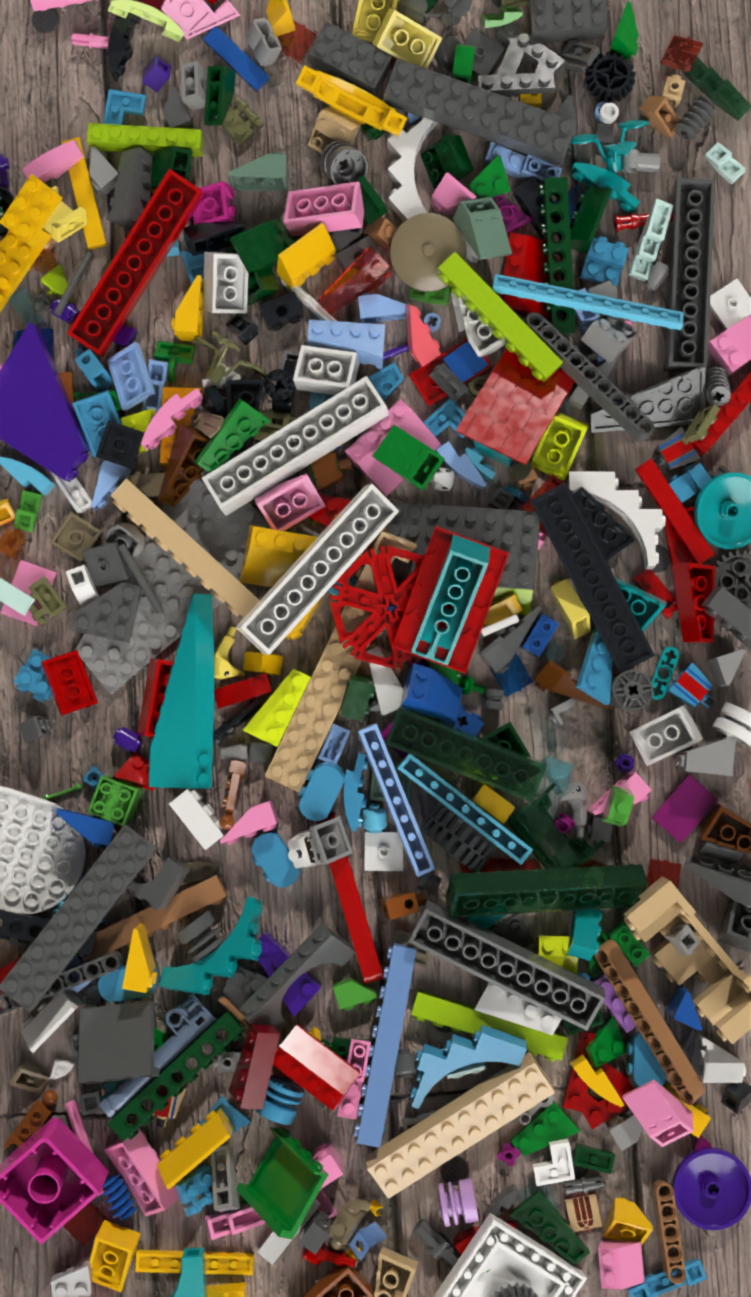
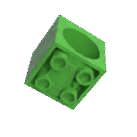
M102 775L87 813L121 826L131 824L144 788L129 785L130 782L122 780L115 781L111 775Z

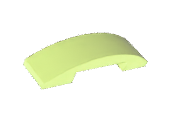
M132 0L111 1L108 7L109 12L125 19L130 12L163 27L161 35L174 41L180 42L184 33L179 26L167 15L152 6Z

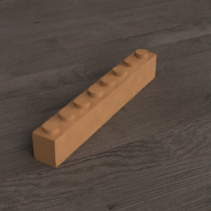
M219 873L176 893L167 909L155 910L149 906L99 930L94 952L92 955H88L87 958L81 957L83 962L111 951L119 952V948L124 945L127 948L130 947L133 929L140 923L144 924L147 937L149 938L155 935L154 931L159 928L164 931L172 927V922L176 920L182 922L190 918L189 914L195 911L199 914L207 910V905L211 903L218 905L224 902V897L228 893Z

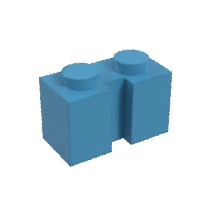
M701 463L696 466L694 464L689 465L684 469L685 474L680 477L676 474L668 480L670 487L681 503L701 491L703 486L711 480V477Z

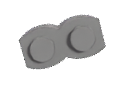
M266 18L254 19L246 33V40L254 50L255 58L261 66L273 65L282 50L280 41L273 34L272 26Z

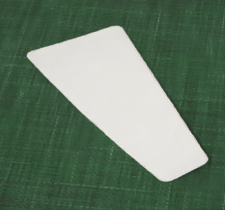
M379 647L367 651L369 654L384 657ZM369 662L381 715L384 716L401 708L404 690L392 668Z

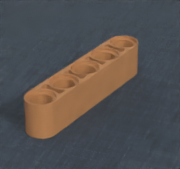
M656 1179L651 1185L663 1272L672 1283L680 1284L686 1278L674 1190L665 1180ZM662 1186H666V1191L663 1194H659V1189ZM669 1206L668 1213L663 1215L662 1209ZM672 1227L671 1233L665 1235L666 1228ZM675 1247V1252L672 1255H668L669 1249ZM674 1268H678L677 1274L671 1276V1271Z

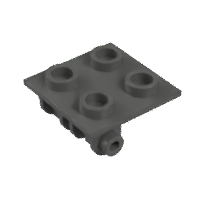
M519 912L516 914L512 913L513 915L506 918V920L503 918V922L500 923L498 921L497 925L495 924L488 928L489 931L523 948L535 942Z

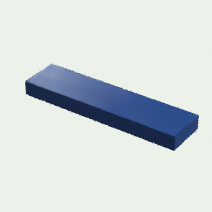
M217 26L203 38L204 43L256 92L269 80V76Z

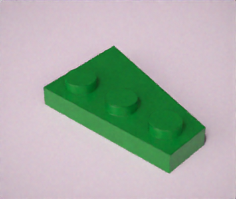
M553 1100L550 1106L540 1111L510 1141L520 1150L523 1156H526L549 1146V1142L565 1139L580 1132V1130Z

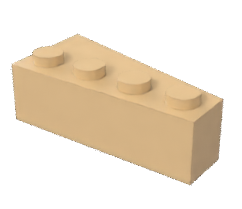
M382 1246L379 1252L374 1297H406L418 1262Z

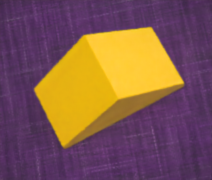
M245 651L243 671L281 675L283 656Z

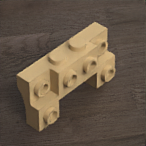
M385 530L379 533L375 544L372 546L375 554L380 553V545H383L385 548V553V545L413 552L417 547L415 543L400 536L397 537ZM394 556V557H396V558H398V559H400V560H402V561H404V562H406V563H409V561H410V560L405 559V558H401V557H398V556ZM394 557L390 559L391 564L394 560ZM364 564L355 574L358 578L354 587L377 593L371 567L368 564Z

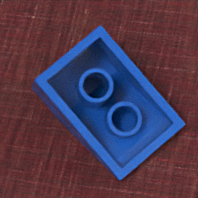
M414 663L406 676L400 707L455 724L457 722L462 688L435 670Z
M52 807V811L87 839L91 846L103 848L104 845L108 846L110 844L115 823L100 817Z

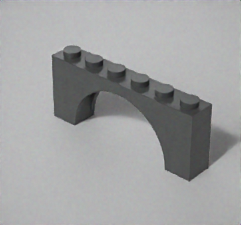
M321 923L240 1007V1011L249 1023L273 1025L280 1032L288 1024L281 1014V1003L291 984L304 972L321 964L334 963L343 967L356 952L345 939Z

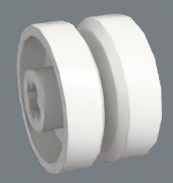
M726 702L721 709V713L725 718H716L712 727L724 736L736 737V742L751 747V713Z

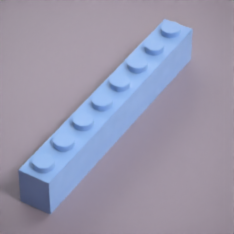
M373 723L356 730L414 874L419 877L435 870L377 724Z

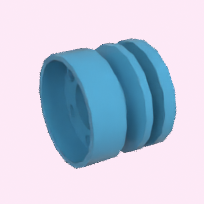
M270 1075L263 1109L255 1110L268 1120L283 1125H291L298 1111L294 1105H300L305 1089L290 1079Z

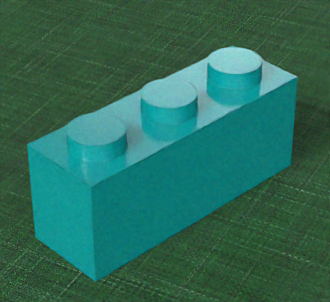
M581 896L577 897L572 910L567 955L591 961L593 955L598 953L600 944L597 942V938H599L601 926L598 925L603 911L600 910L601 902Z

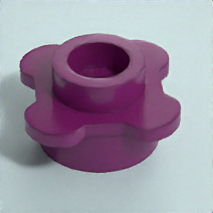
M561 812L560 817L554 820L556 829L562 833H569L570 829L576 826L575 821L564 812Z
M504 1143L501 1152L497 1153V1158L505 1161L508 1166H513L515 1159L520 1156V1150L510 1145V1143Z

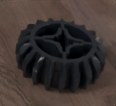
M608 51L605 56L600 53L598 58H595L585 72L586 78L584 82L588 84L586 89L591 91V97L596 95L597 101L601 98L603 102L609 100L610 103H614L615 100L620 102L622 97L626 98L633 89L636 75L633 71V65H628L630 60H623V54L618 57L617 52L610 55ZM611 72V81L609 83V74Z

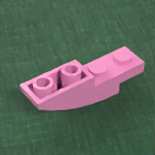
M197 388L182 399L175 394L159 409L148 425L141 442L146 451L149 448L152 450L160 444L159 441L164 437L172 436L177 428L173 421L182 419L186 415V411L190 408L195 409L202 403L201 400L204 398Z
M351 1038L346 1061L361 1073L338 1106V1117L355 1120L357 1118L370 1051V1041Z

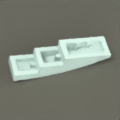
M657 198L655 199L640 236L628 276L643 282L648 280L660 243L665 238L673 209L672 204Z

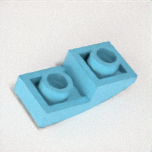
M467 447L464 454H467L480 475L491 483L496 474L493 471L494 469L487 464H480L483 459L480 451Z

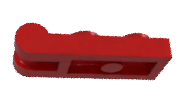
M644 569L633 578L641 590L671 604L660 612L664 618L668 620L672 617L673 612L678 611L677 599L674 598L652 570Z

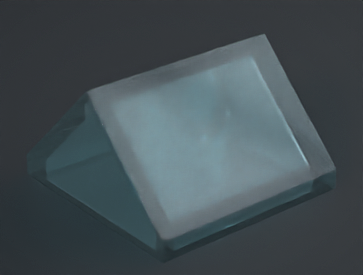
M551 756L541 759L539 763L555 795L566 792L574 764Z

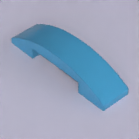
M700 1259L684 1261L686 1278L680 1284L672 1283L664 1274L663 1269H660L644 1277V1283L631 1286L627 1290L630 1297H657L685 1284L692 1286L706 1280L707 1277ZM674 1268L671 1271V1276L677 1274L678 1268Z

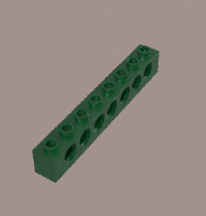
M567 177L544 178L538 186V194L542 198L539 213L540 216H543L540 232L541 235H544V243H542L541 247L542 255H545L543 274H546V282L544 284L573 290ZM549 196H555L557 203L550 202ZM550 215H556L558 223H553ZM552 234H556L559 237L558 243L552 241ZM554 253L560 256V262L553 260L552 255ZM554 273H559L561 275L560 282L554 279ZM545 302V312L548 313L547 321L563 336L575 334V309ZM556 311L562 312L563 320L556 318Z
M227 1011L175 1059L160 1076L156 1077L111 1119L108 1125L123 1142L127 1138L132 1140L139 1133L138 1128L142 1124L148 1125L154 1119L153 1114L157 1110L161 1112L169 1105L168 1099L172 1096L176 1098L184 1091L182 1086L185 1083L189 1082L191 1084L199 1076L197 1072L201 1068L206 1070L213 1063L212 1058L216 1054L221 1056L228 1049L226 1045L231 1040L235 1043L243 1035L241 1031L244 1027ZM225 1030L227 1032V1039L220 1040L217 1032ZM210 1044L213 1048L212 1053L206 1054L202 1049L203 1045ZM195 1058L198 1061V1066L190 1067L188 1059ZM177 1071L182 1073L183 1080H174L173 1073ZM158 1087H167L168 1094L161 1095L158 1091ZM144 1100L152 1101L153 1108L146 1109L143 1105ZM129 1114H135L138 1117V1122L131 1123L128 1118Z

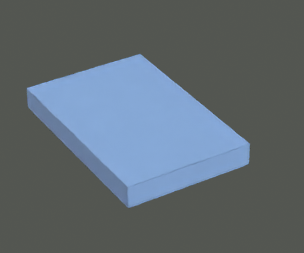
M134 342L107 359L122 410L127 411L155 394L139 343Z

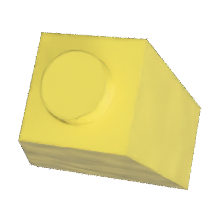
M568 579L556 582L551 586L552 597L575 640L591 632L590 615Z

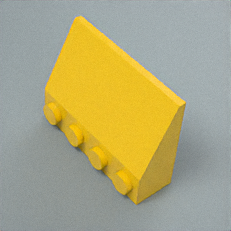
M249 525L240 582L273 587L318 537Z

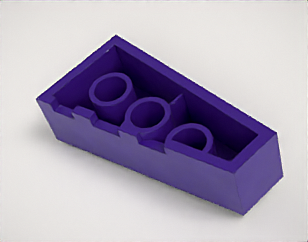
M266 930L258 938V940L262 941V952L258 960L270 977L291 954ZM309 971L300 975L291 984L283 997L293 1016L321 989L322 983Z

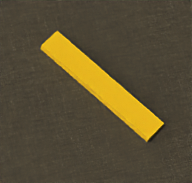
M77 137L61 141V143L65 144L75 140L84 156L68 171L77 207H82L86 210L87 225L83 227L88 249L93 250L107 246L93 186L91 185L81 139Z
M137 1250L135 1272L181 1273L184 1251ZM205 1252L206 1274L253 1276L254 1253Z

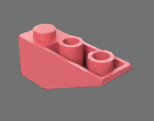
M407 304L405 309L408 350L416 364L423 367L441 355L439 352L440 346L435 339L432 340L429 334L431 330L428 325L421 321L419 309L416 306L413 307V305Z

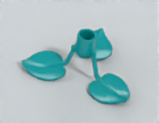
M628 120L618 124V128H622L620 142L604 146L605 150H610L607 152V156H605L599 139L595 134L576 135L572 137L570 144L596 143L601 153L602 161H606V170L613 173L622 171V154L628 156L630 151L637 145V142L624 141L625 132L628 129H636L644 125L648 126L650 121Z

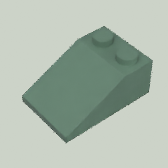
M273 152L229 171L228 176L231 187L234 190L288 191L289 168L287 155L281 152Z

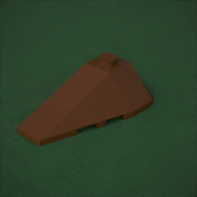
M552 660L546 661L533 679L536 682L535 686L543 692L547 690L605 710L611 707L609 704L604 705L576 687L577 680H571L569 678L571 674Z

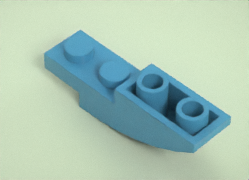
M358 753L354 771L346 770L344 780L345 812L353 832H356V828H361L362 817L359 815L361 809H365L367 798H364L365 793L357 792L358 788L362 789L364 778L361 777L362 769L366 770L368 765V759L365 758L366 754Z

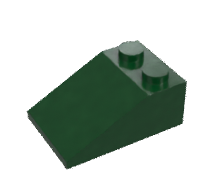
M280 218L264 222L230 238L248 273L277 266L278 255L294 244Z

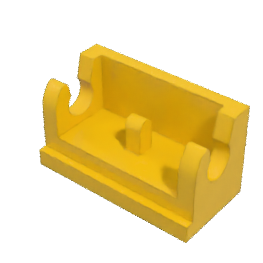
M485 784L479 787L471 799L474 804L478 805L502 825L515 808V806Z

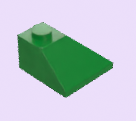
M628 1L609 51L610 55L617 52L618 57L623 54V60H630L632 55L636 56L640 45L636 43L639 34L632 5Z

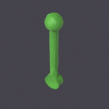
M76 784L72 788L52 795H44L43 799L50 801L52 798L75 790L80 791L82 785Z

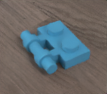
M203 1165L175 1185L180 1202L182 1204L188 1203L189 1205L185 1210L187 1217L198 1214L202 1207L213 1203V1190L210 1192L209 1189L212 1186V1173L209 1165ZM201 1194L202 1198L197 1201L196 1197Z

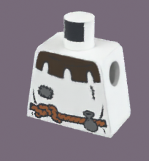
M311 829L299 832L288 841L290 850L288 858L293 861L295 868H307L323 864Z

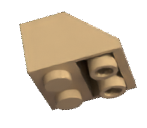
M327 106L319 113L308 146L322 153L326 146L334 141L344 140L352 145L361 124Z

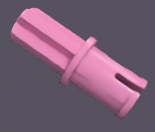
M74 33L72 34L71 41L73 45L89 46L90 49H108L110 37L93 35V33H90V35Z

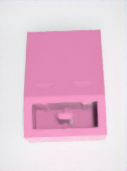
M269 800L251 807L220 842H226L227 845L238 842L241 836H245L246 839L257 835V830L263 829L266 832L274 829L279 822V818L273 801Z
M654 1079L623 1095L624 1101L648 1136L661 1147L694 1132L692 1111Z

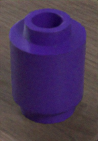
M61 298L55 299L50 307L52 309L51 313L64 322L73 324L80 311L75 305L68 302L61 316H57L54 310Z
M126 727L118 728L113 736V739H115L114 744L129 752L133 751L136 753L143 742L140 735Z

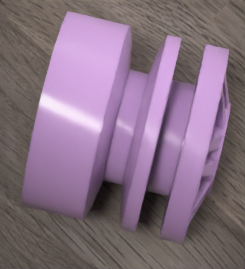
M471 1178L459 1180L458 1190H454L453 1184L448 1182L449 1192H445L443 1183L438 1184V1204L445 1227L451 1226L449 1218L451 1216H454L455 1225H458L459 1215L462 1214L466 1223L479 1221Z

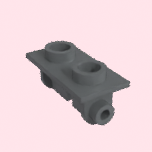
M444 363L437 365L429 375L455 403L469 391Z

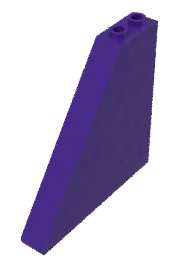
M29 322L0 370V439L58 477L71 482L78 475L80 465L88 459L90 449L41 330Z

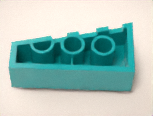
M615 577L638 624L644 632L665 608L667 602Z

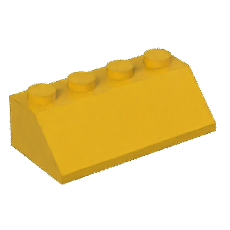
M221 1108L216 1112L214 1110L209 1112L204 1117L206 1121L201 1125L199 1123L195 1124L189 1130L190 1134L187 1137L181 1136L174 1143L175 1147L173 1149H166L159 1155L160 1160L157 1163V1167L168 1190L231 1137L235 1126Z

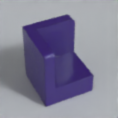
M155 55L143 71L142 82L158 92L170 78L171 66Z

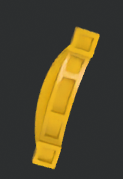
M305 65L296 81V86L312 93L313 97L329 104L331 109L363 125L366 123L380 131L383 129L399 137L407 121V117L397 113L394 108L372 94L344 80L321 71H315Z

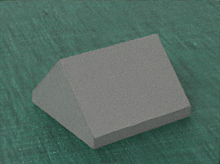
M740 649L708 659L717 686L724 687L730 685L746 650Z
M340 816L311 826L310 829L323 865L353 853Z

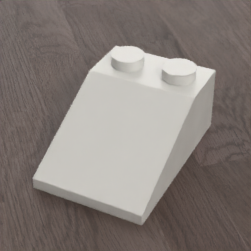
M685 704L629 732L646 766L696 744L703 739Z

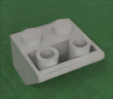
M602 314L590 325L581 341L611 364L638 333L619 317L614 318Z

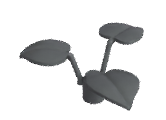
M400 0L398 5L400 13L414 22L422 25L424 17L441 18V22L445 27H448L443 34V39L434 54V58L442 68L453 72L456 44L461 45L456 37H447V35L453 30V26L460 23L461 16H464L469 11L473 0H444L449 8L448 11L441 14L425 13L427 10L426 0Z

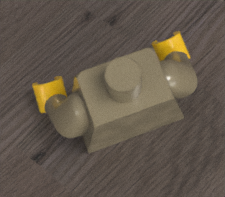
M349 1199L338 1212L330 1228L331 1246L340 1252H346L349 1257L357 1260L358 1258L354 1256L355 1253L349 1247V1243L365 1212L370 1210L375 1216H379L378 1209L383 1208V1206L377 1200L369 1202Z

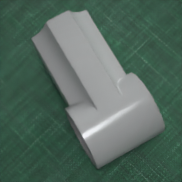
M632 149L628 156L623 154L622 172L625 174H635L639 171L658 172L661 160L660 154L640 153L638 150Z

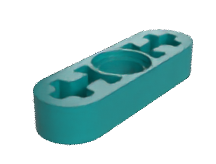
M674 647L664 648L660 653L651 677V683L653 688H656L658 685L657 682H654L655 679L659 682H665V685L660 684L658 690L661 691V694H657L656 697L653 692L651 698L653 700L662 699L668 689L679 659V652ZM672 651L674 659L672 658L668 662V664L672 665L671 668L668 665H661L662 662L665 663L668 657L665 653ZM660 668H665L668 671L667 678L661 679L658 676Z

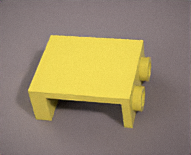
M54 186V187L51 188V189H53L55 192L58 193V187H57V186ZM61 201L43 229L59 243L87 225L86 210L79 207L73 211Z

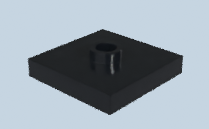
M108 420L96 457L133 470L145 433Z

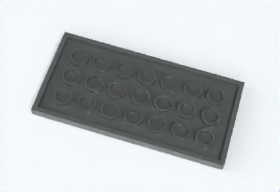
M391 502L399 512L386 525V531L415 543L417 547L412 553L425 556L434 528L438 526L509 552L497 587L534 590L541 522L535 511ZM394 557L391 564L394 578L405 580L416 568L414 561L410 560L409 563H406Z

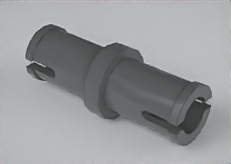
M602 1176L588 1179L581 1177L580 1180L563 1182L565 1195L579 1192L586 1194L591 1190L604 1189L605 1186L604 1182H602Z

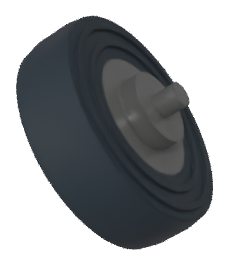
M215 385L205 388L208 403L205 407L210 408L214 415L222 416L223 418L227 417L225 407L227 397H223Z

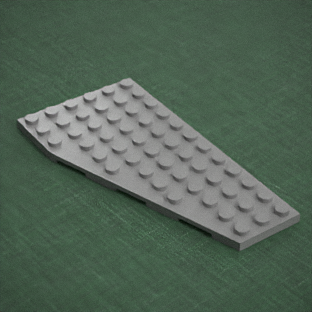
M204 469L201 473V478L199 480L196 479L189 486L190 490L175 507L165 504L162 511L240 582L249 525L272 528L249 502L225 516L202 477L209 474ZM147 534L145 536L144 549L134 561L163 611L156 614L142 590L130 643L84 634L75 649L78 651L82 661L111 695L149 664L150 658H157L182 637L181 632L185 626L186 614L192 594H212L213 610L222 603L213 595L215 591L212 588L207 590L198 581L200 579L198 575L194 578L184 569L186 566L184 562L180 565L169 555L172 551L168 550L166 552L155 542L157 540L156 537L152 539ZM127 565L130 578L127 580L118 581L114 587H116L122 582L137 586L140 585L136 580L134 574L132 573L131 569Z

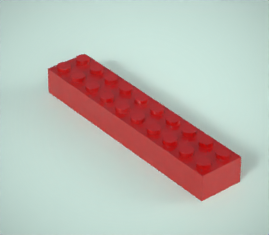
M171 169L168 170L67 332L69 336L104 357L205 196L201 189Z

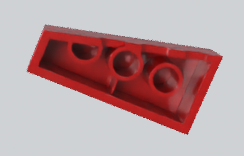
M697 563L671 564L683 642L714 643V618L705 612L706 609L702 606V603L715 588V566Z

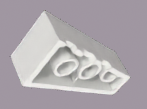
M490 982L474 1009L550 1035L554 1034L562 1018Z

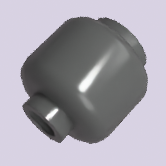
M398 1049L394 1074L398 1075V1078H412L413 1074L418 1072L417 1061H415L416 1054L410 1053V1049Z

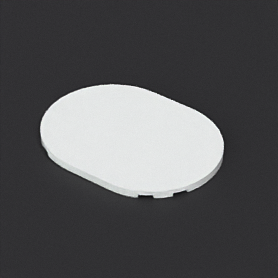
M0 786V909L29 915L49 910L65 899L74 890L81 878L86 859L83 836L52 811V807L63 809L62 807L51 801L4 786Z

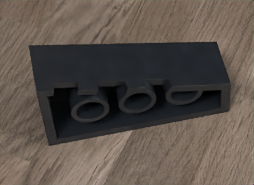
M265 379L226 380L227 416L239 399H242L260 413L265 394L263 386ZM251 436L243 443L244 446L239 450L236 449L230 455V460L251 448L255 436Z

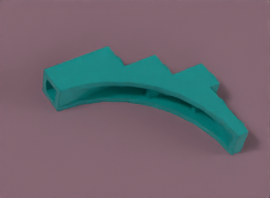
M247 897L241 917L229 937L215 951L199 961L179 967H163L159 987L168 990L209 995L213 986V976L234 978V973L237 970V959L258 961L259 955L262 952V941L255 938L259 931L258 923L263 911V902L253 897Z
M185 1248L182 1256L180 1280L170 1297H206L205 1248Z

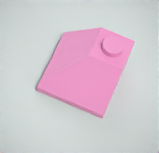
M447 172L431 196L432 208L438 213L454 215L460 201L474 200L476 196Z

